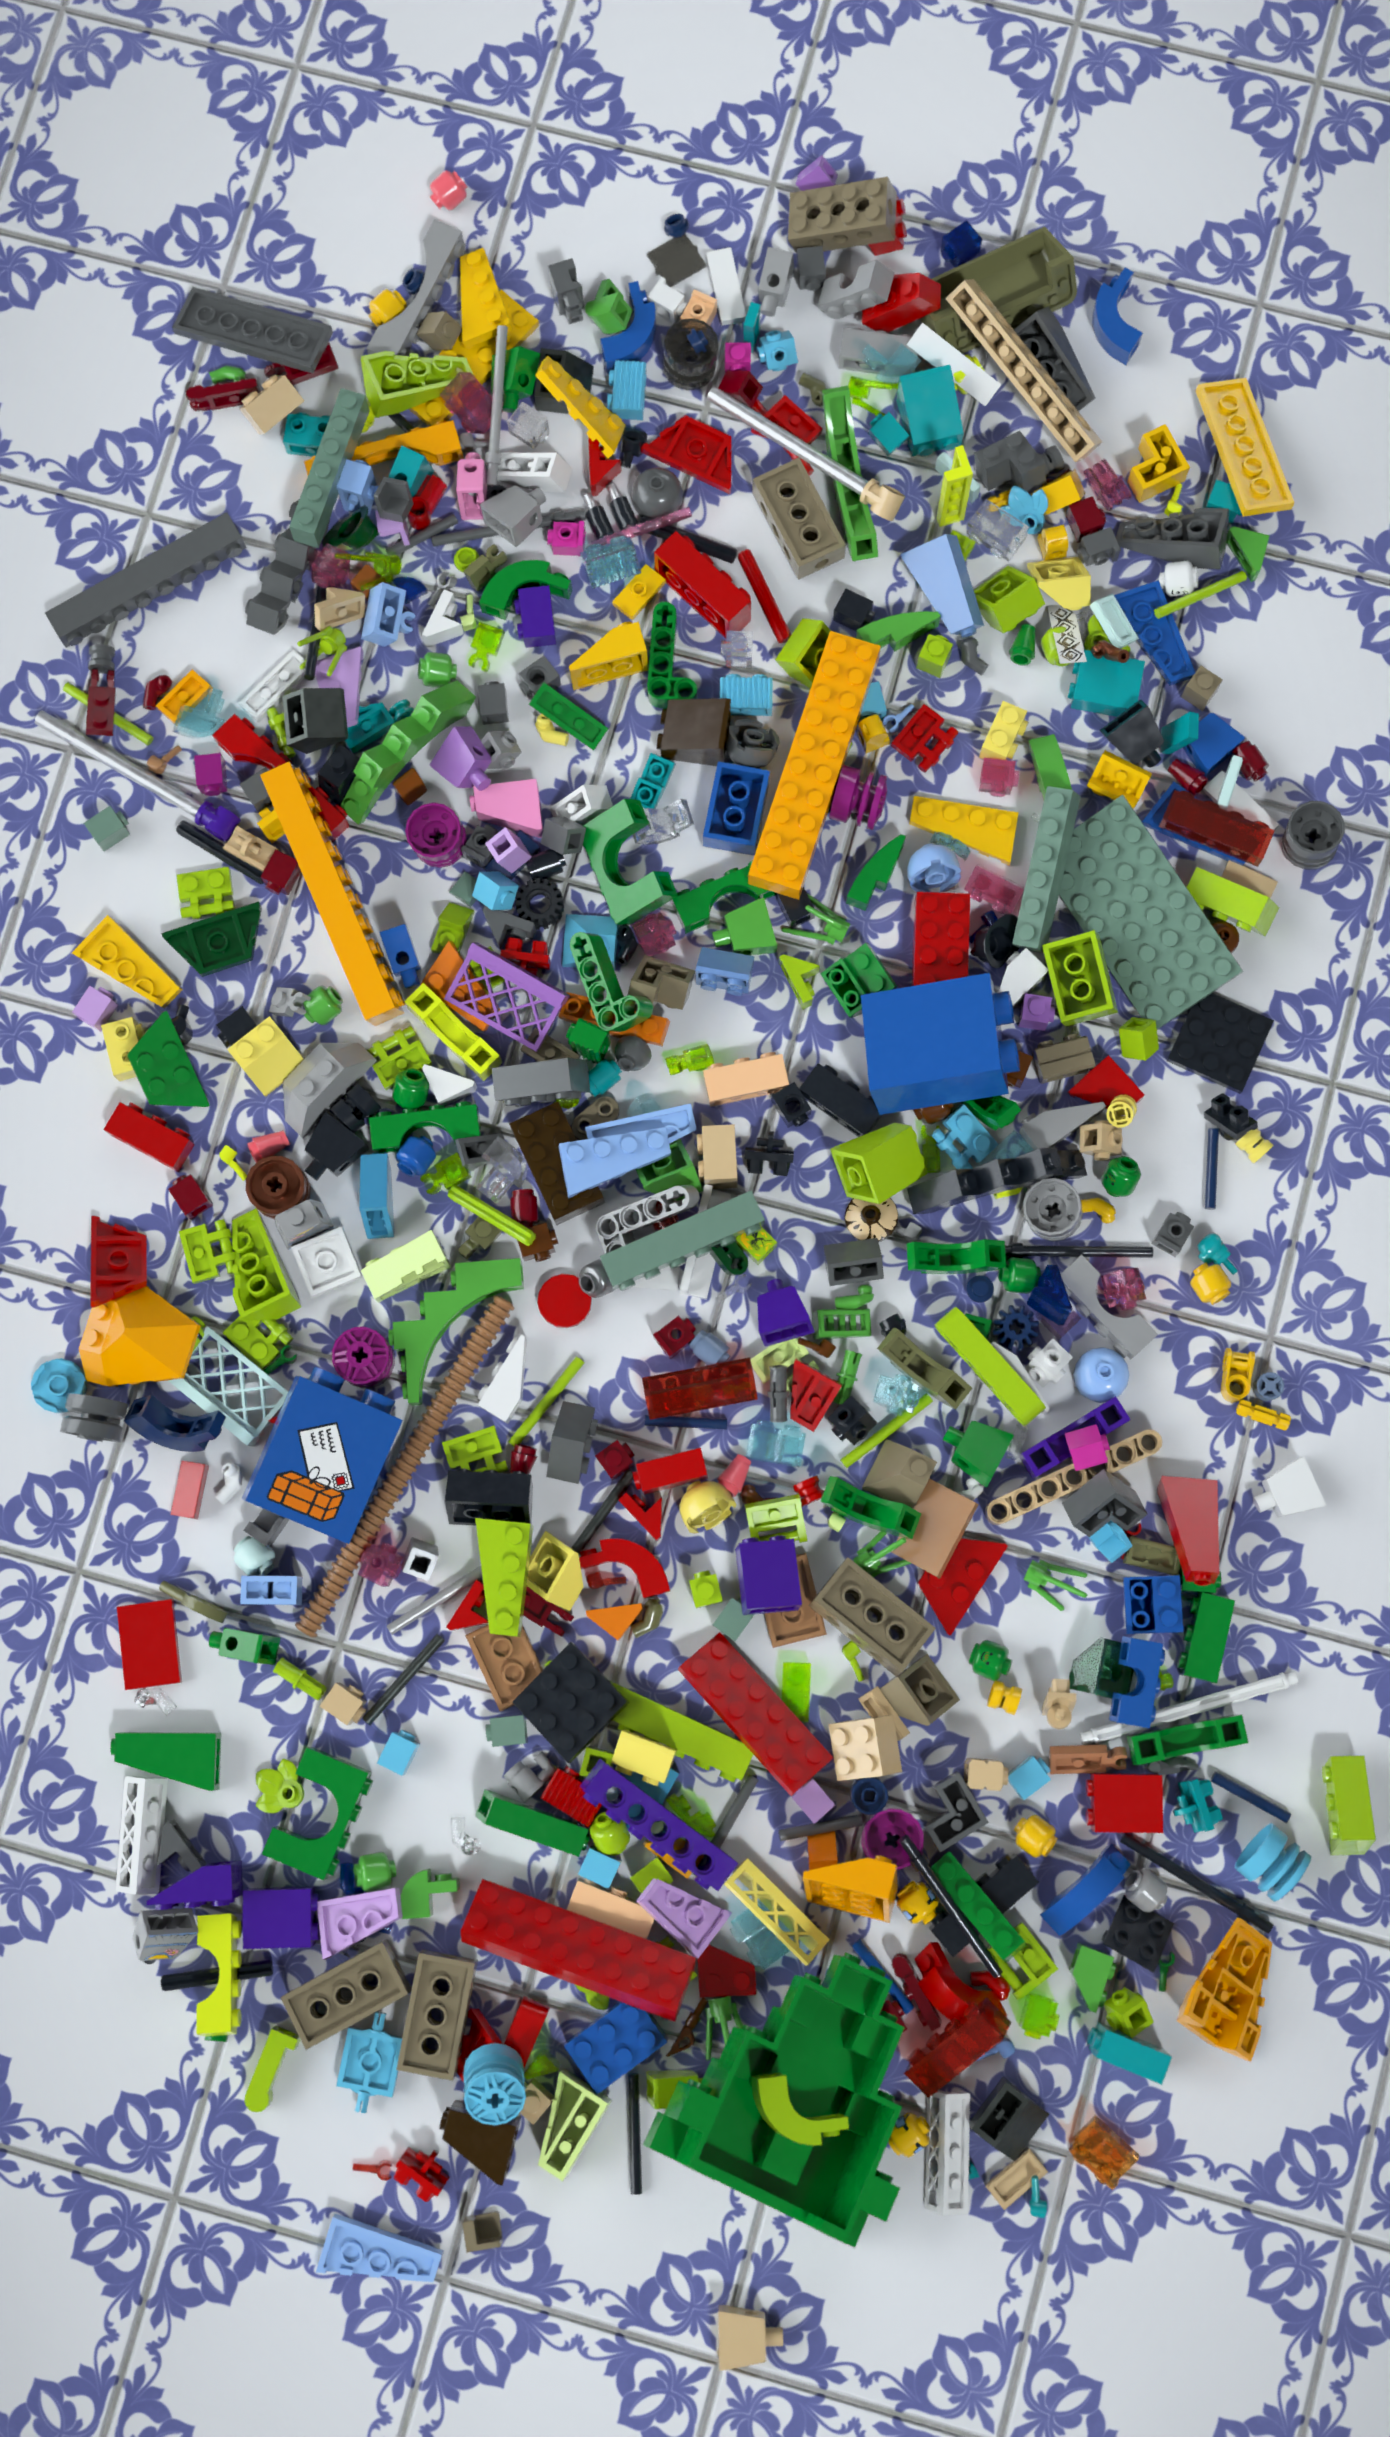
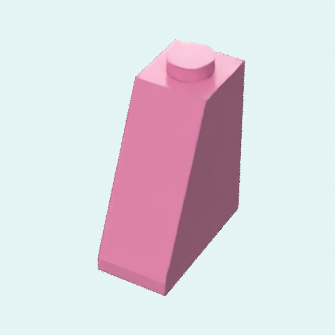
M536 779L490 784L482 791L473 786L474 795L470 796V806L472 812L476 811L478 820L506 827L517 832L521 830L527 835L542 838L543 824Z

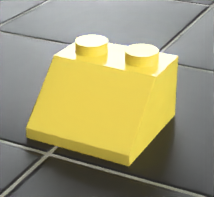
M270 1016L227 1049L265 1097L283 1084V1081L304 1060Z
M622 1730L611 1763L616 1764L615 1770L631 1776L634 1771L643 1775L642 1781L658 1786L659 1782H666L677 1750L628 1730Z

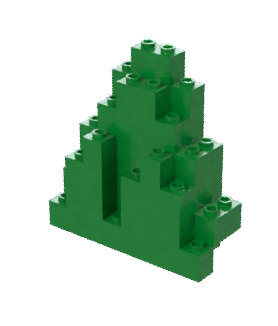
M845 1952L844 1956H833L821 1985L822 1980L809 1973H805L804 1977L794 1975L781 2008L772 2007L762 2031L745 2024L742 2029L733 2026L720 2058L712 2057L702 2082L699 2083L692 2079H689L688 2083L678 2081L665 2113L657 2111L643 2145L855 2248L868 2215L887 2222L900 2187L892 2184L893 2177L878 2171L877 2168L902 2106L894 2103L896 2097L879 2090L905 2027L896 2023L898 2018L885 2011H882L880 2014L893 1981L885 1978L886 1972L872 1965L867 1969L859 1965L861 1959ZM772 2073L786 2075L790 2103L800 2116L817 2117L842 2114L848 2117L849 2129L840 2130V2135L823 2137L821 2133L822 2145L815 2146L801 2144L778 2134L765 2122L757 2109L752 2092L751 2076Z

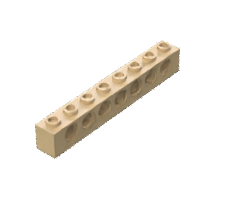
M974 279L964 280L946 300L1075 463L1085 459L1102 443L1101 439Z

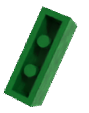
M1204 1592L1197 1593V1597L1192 1598L1189 1613L1193 1614L1191 1625H1186L1183 1640L1187 1641L1185 1652H1180L1177 1662V1668L1181 1669L1179 1675L1210 1683L1218 1682L1235 1600Z

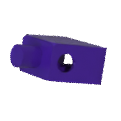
M781 1279L770 1280L767 1283L768 1292L757 1297L758 1329L764 1346L767 1347L815 1333L810 1317L794 1286L784 1287Z

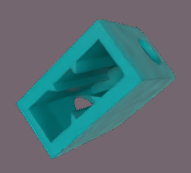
M401 446L388 478L406 481L413 498L426 476L433 475L434 470L425 456Z

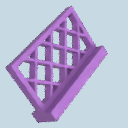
M472 942L467 951L468 955L444 999L538 1052L562 1006L566 1004L570 995L482 944ZM473 960L481 965L484 976L470 980L468 967ZM487 969L493 971L494 973L488 975ZM465 975L466 981L461 982L463 976ZM500 975L505 979L507 989L493 993L489 978ZM485 979L489 995L476 998L472 983ZM510 982L517 985V987L511 988ZM467 984L471 1000L461 1002L454 998L453 995L457 987ZM522 988L528 992L530 1003L516 1006L513 991ZM508 992L512 1008L499 1011L495 996ZM533 995L541 1000L534 1001ZM490 997L494 1013L484 1015L480 1013L477 1001ZM547 1002L554 1006L550 1017L540 1020L536 1004ZM473 1003L474 1009L466 1004ZM532 1006L536 1021L522 1025L518 1009ZM514 1011L518 1026L508 1029L503 1026L500 1014ZM496 1016L497 1022L489 1017ZM547 1021L544 1028L542 1029L541 1022ZM537 1024L540 1035L535 1044L526 1039L523 1027ZM519 1029L520 1035L513 1032V1030Z

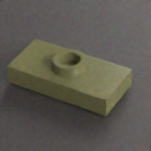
M1128 1536L1133 1546L1125 1552L1123 1563L1174 1576L1179 1575L1181 1564L1174 1546Z

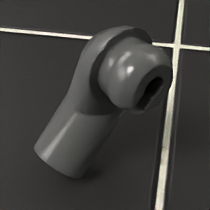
M974 637L964 639L960 646L962 662L982 676L989 664L977 657L978 641Z

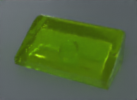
M544 2049L526 2068L524 2078L529 2080L556 2072L560 2069L561 2063L547 2049Z

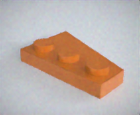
M448 941L421 984L424 983L445 1004L480 1030L486 1031L490 1025L444 999L464 962L454 943ZM469 966L468 973L470 976V980L475 979L476 976L473 974V972L471 971V967ZM465 975L463 976L461 982L466 981ZM479 981L472 983L476 998L489 995V992ZM467 984L457 987L453 997L461 1002L471 1000ZM490 997L477 1001L480 1013L484 1015L494 1013ZM473 1003L466 1004L474 1009Z

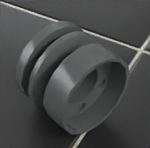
M1309 801L1298 806L1292 812L1282 837V850L1286 858L1294 866L1302 869L1315 870L1326 866L1334 858L1345 833V822L1341 813L1333 805L1323 801ZM1309 838H1313V843L1309 842Z

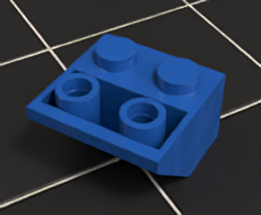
M1180 1575L1123 1577L1126 1634L1184 1632Z

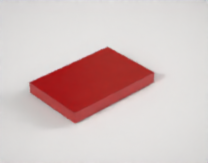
M174 1599L117 1607L125 1690L182 1683Z

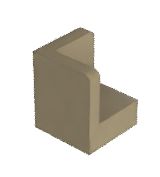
M498 2211L466 2216L464 2218L462 2226L466 2253L501 2247L503 2235Z

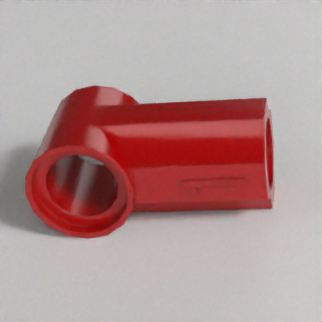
M427 475L416 495L412 498L414 504L408 514V522L414 529L423 530L430 525L431 515L447 490V484L439 477ZM417 511L424 512L421 515H414Z

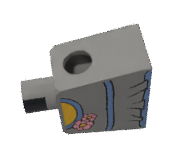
M308 1199L275 1216L276 1227L288 1250L292 1246L305 1242L334 1227L323 1203Z
M192 1908L141 1911L133 1933V1941L138 1959L145 1964H153L156 1960L178 1957L198 1934Z

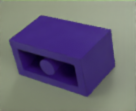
M549 585L518 589L519 599H514L516 615H521L522 623L517 624L519 639H524L525 648L556 645Z

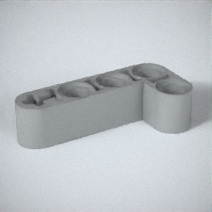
M692 1185L675 1186L601 1216L596 1223V1230L604 1253L606 1254L618 1249L620 1245L625 1246L634 1242L633 1232L694 1208L699 1202V1192ZM685 1195V1199L682 1202L675 1203L674 1199ZM658 1201L663 1206L661 1214L656 1210V1203ZM634 1211H637L639 1214V1221L637 1223L633 1220ZM611 1220H613L616 1225V1229L614 1232L611 1231L609 1226Z

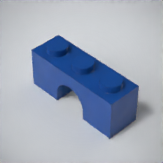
M1122 1636L1118 1664L1129 1666L1135 1671L1137 1684L1129 1693L1113 1692L1109 1716L1110 1721L1150 1728L1151 1722L1155 1720L1156 1707L1154 1706L1155 1694H1158L1161 1685L1160 1678L1158 1677L1159 1669L1165 1660L1163 1643Z

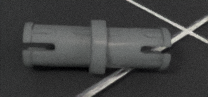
M772 1365L769 1366L770 1390L767 1391V1396L770 1397V1422L788 1421L787 1397H789L786 1382L787 1366Z

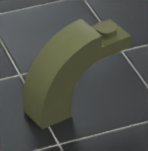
M893 1328L877 1348L891 1361L890 1363L912 1382L955 1410L973 1389L956 1372L942 1366L925 1354L897 1328Z

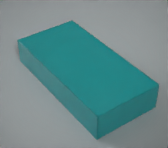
M750 302L744 322V343H751V353H754L760 333L761 304Z
M1188 712L1161 728L1164 743L1161 745L1160 753L1170 755L1198 739V713Z

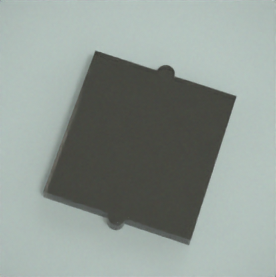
M686 233L681 237L672 238L647 253L648 259L655 268V274L665 278L666 285L669 287L675 286L706 267L705 261L698 253V247L692 244Z

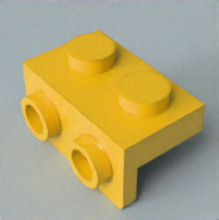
M1105 750L1087 783V787L1091 788L1095 794L1107 796L1113 800L1124 795L1134 809L1152 773Z

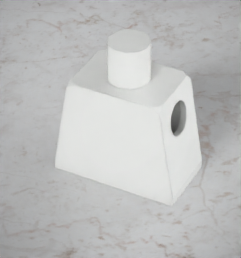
M1305 1457L1292 1461L1264 1479L1262 1485L1266 1492L1253 1497L1254 1504L1259 1513L1273 1508L1277 1517L1326 1506Z

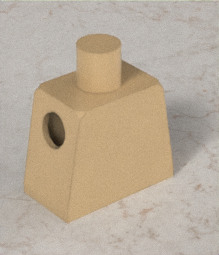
M719 2305V2371L766 2362V2346H783V2327H765V2312Z

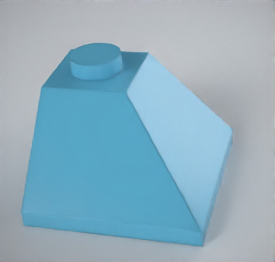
M566 914L562 967L577 968L570 950V939L575 933L585 932L601 936L615 970L619 924H615V921L609 916Z

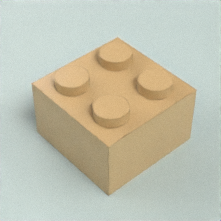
M276 374L272 375L261 384L264 388L261 392H251L241 401L244 406L240 408V411L259 435L265 434L304 402V399L285 375L279 377Z
M735 1124L702 1126V1134H697L698 1156H703V1161H698L699 1181L713 1186V1189L737 1188Z
M893 1715L828 1724L837 1781L879 1777L902 1772Z

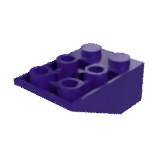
M242 1860L213 1862L202 1866L147 1900L146 1904L155 1905V1910L173 1909V1907L179 1906V1903H184V1908H196L207 1904V1901H212V1906L230 1905V1903L235 1902V1898L243 1895Z

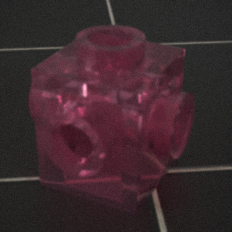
M661 912L650 914L643 920L632 924L638 943L645 955L661 954L676 945L673 935L677 934L671 919L666 921Z
M1138 1267L1120 1269L1101 1276L1104 1296L1109 1308L1120 1307L1121 1311L1136 1308V1302L1146 1299L1145 1286Z
M382 1542L381 1545L372 1544L371 1547L366 1548L361 1557L363 1564L358 1575L379 1586L389 1587L393 1578L396 1579L402 1570L403 1564L401 1561L403 1556L396 1553L398 1548L389 1543Z

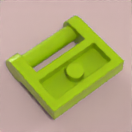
M799 1494L745 1504L751 1538H758L759 1541H769V1538L773 1536H786V1539L799 1540V1543L808 1541ZM794 1525L797 1528L796 1530L759 1536L758 1533Z
M1022 1921L1014 1929L1027 1945L1013 1958L1030 1978L1028 1981L1022 1983L991 1946L987 1948L1002 1969L1003 1973L1001 1975L1014 1990L1012 1994L1017 2000H1021L1058 1970L1057 1966Z

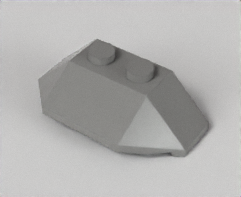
M319 1043L283 1081L285 1121L304 1138L321 1120L325 1112L328 1113L377 1060L360 1043Z

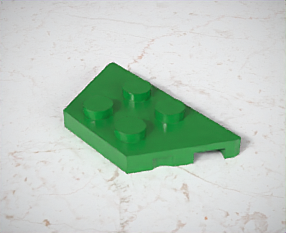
M164 1011L127 1054L128 1060L150 1105L208 1107L210 1104L168 1012Z

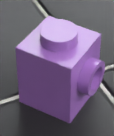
M1025 993L1021 1004L1018 1027L1045 1031L1048 1022L1053 1023L1055 1006H1051L1052 997Z

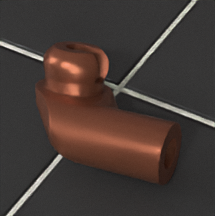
M1098 641L1097 645H1094L1091 649L1092 655L1097 659L1104 657L1107 660L1125 663L1130 656L1127 650L1118 648L1106 641Z

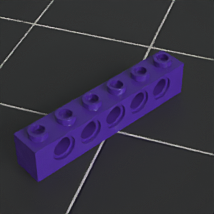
M599 1759L580 1785L581 1789L586 1792L583 1798L595 1807L599 1803L608 1809L605 1813L618 1824L621 1820L630 1825L628 1831L639 1840L646 1837L652 1842L650 1845L651 1849L662 1857L666 1853L674 1858L672 1864L685 1874L690 1870L696 1875L694 1881L706 1890L711 1886L716 1891H719L738 1865L731 1856L602 1759ZM610 1788H619V1795L616 1799H606L607 1791ZM634 1804H640V1814L636 1817H630V1807ZM663 1821V1829L657 1834L651 1833L653 1823ZM680 1837L685 1838V1846L680 1850H674L673 1844L675 1840ZM701 1854H707L706 1864L697 1867L695 1864L697 1857Z

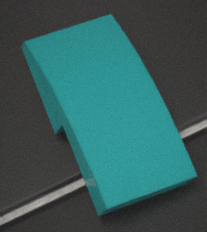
M650 753L641 777L638 778L630 799L640 800L644 809L654 812L676 763Z

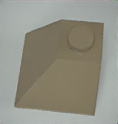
M886 1439L861 1489L879 1498L903 1503L914 1508L937 1461L913 1449Z
M928 1654L880 1688L898 1716L926 1726L932 1724L960 1700Z

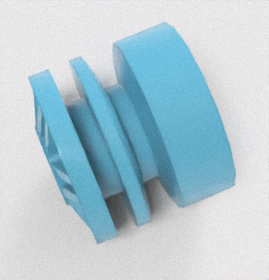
M1270 1823L1253 1837L1240 1854L1234 1868L1250 1882L1263 1875L1258 1888L1262 1892L1268 1890L1267 1896L1275 1902L1296 1886L1311 1862L1312 1856L1305 1850L1299 1852L1300 1846L1296 1843L1283 1849L1288 1836L1273 1823Z
M492 2043L482 2045L474 2050L465 2062L464 2101L466 2110L472 2118L483 2124L498 2125L507 2123L517 2117L524 2107L526 2099L524 2066L522 2058L516 2050L504 2044Z

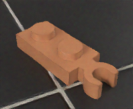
M1106 1745L1050 1746V1774L1106 1773L1107 1767L1123 1770L1126 1769L1125 1758H1127V1752L1125 1747H1115L1107 1750Z

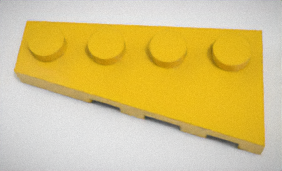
M484 247L460 256L462 343L466 349L496 337L497 326L499 325L507 326V332L513 329Z
M547 356L541 362L535 376L558 402L564 401L567 404L569 415L575 421L577 419L581 420L588 428L586 434L592 441L597 439L605 448L602 451L604 455L610 458L615 453L626 424L622 422L618 415L613 414L606 408L599 398L588 392L580 381L570 376L558 362L553 361Z
M914 796L909 824L936 836H943L953 840L954 843L964 847L965 845L979 851L984 856H991L1001 860V863L1010 866L1018 812Z
M109 915L72 952L75 956L162 1008H166L183 990Z

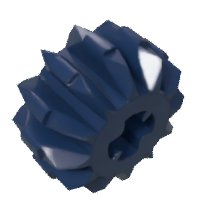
M1009 1305V1315L1004 1310H1000L998 1314L1001 1319L993 1320V1324L1001 1328L993 1330L992 1333L995 1336L1002 1334L1003 1337L997 1343L1002 1345L1006 1340L1008 1342V1351L1012 1350L1014 1343H1016L1019 1352L1023 1350V1342L1029 1347L1032 1346L1033 1342L1030 1337L1037 1338L1039 1335L1037 1331L1031 1329L1037 1327L1039 1322L1029 1321L1034 1313L1030 1311L1026 1316L1023 1315L1025 1306L1021 1305L1016 1313L1014 1306ZM1012 1322L1022 1327L1017 1335L1014 1330L1010 1331L1009 1329L1013 1324Z

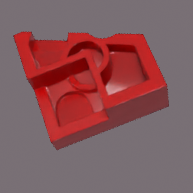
M1109 1055L1068 1091L1071 1097H1079L1091 1102V1104L1103 1102L1106 1105V1109H1108L1116 1096H1131L1136 1104L1145 1096Z

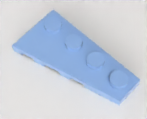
M666 1127L559 1143L558 1146L568 1198L587 1189L590 1190L597 1187L601 1183L613 1178L621 1177L627 1172L659 1161L671 1154Z

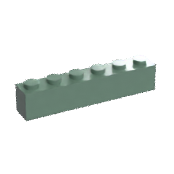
M343 388L340 389L289 526L293 539L296 542L319 548L339 495L337 484L346 459L352 460L370 411L366 395Z
M1047 786L1012 942L1013 945L1023 950L1027 948L1029 951L1044 953L1042 945L1049 942L1081 798L1074 790Z
M751 1190L600 1256V1261L613 1290L620 1288V1291H624L635 1286V1280L642 1277L649 1280L660 1275V1270L667 1266L674 1269L685 1264V1259L695 1255L696 1258L707 1255L711 1252L710 1248L720 1244L721 1247H725L736 1241L735 1237L745 1233L746 1236H750L762 1230L760 1226L764 1224L765 1219Z

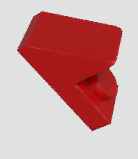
M588 436L590 487L592 495L597 496L621 472V460H605V455L602 452L605 448L600 446L597 439L592 441Z
M625 1493L619 1499V1502L656 1541L660 1540L662 1530V1497L644 1512L642 1509L646 1505L635 1493L631 1497Z
M479 1580L475 1581L446 1628L454 1631L488 1623V1619L474 1611L475 1606L480 1608L485 1602L484 1584Z

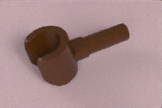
M801 1337L798 1339V1344L811 1348L817 1354L829 1358L836 1349V1346L826 1339H822L819 1345Z

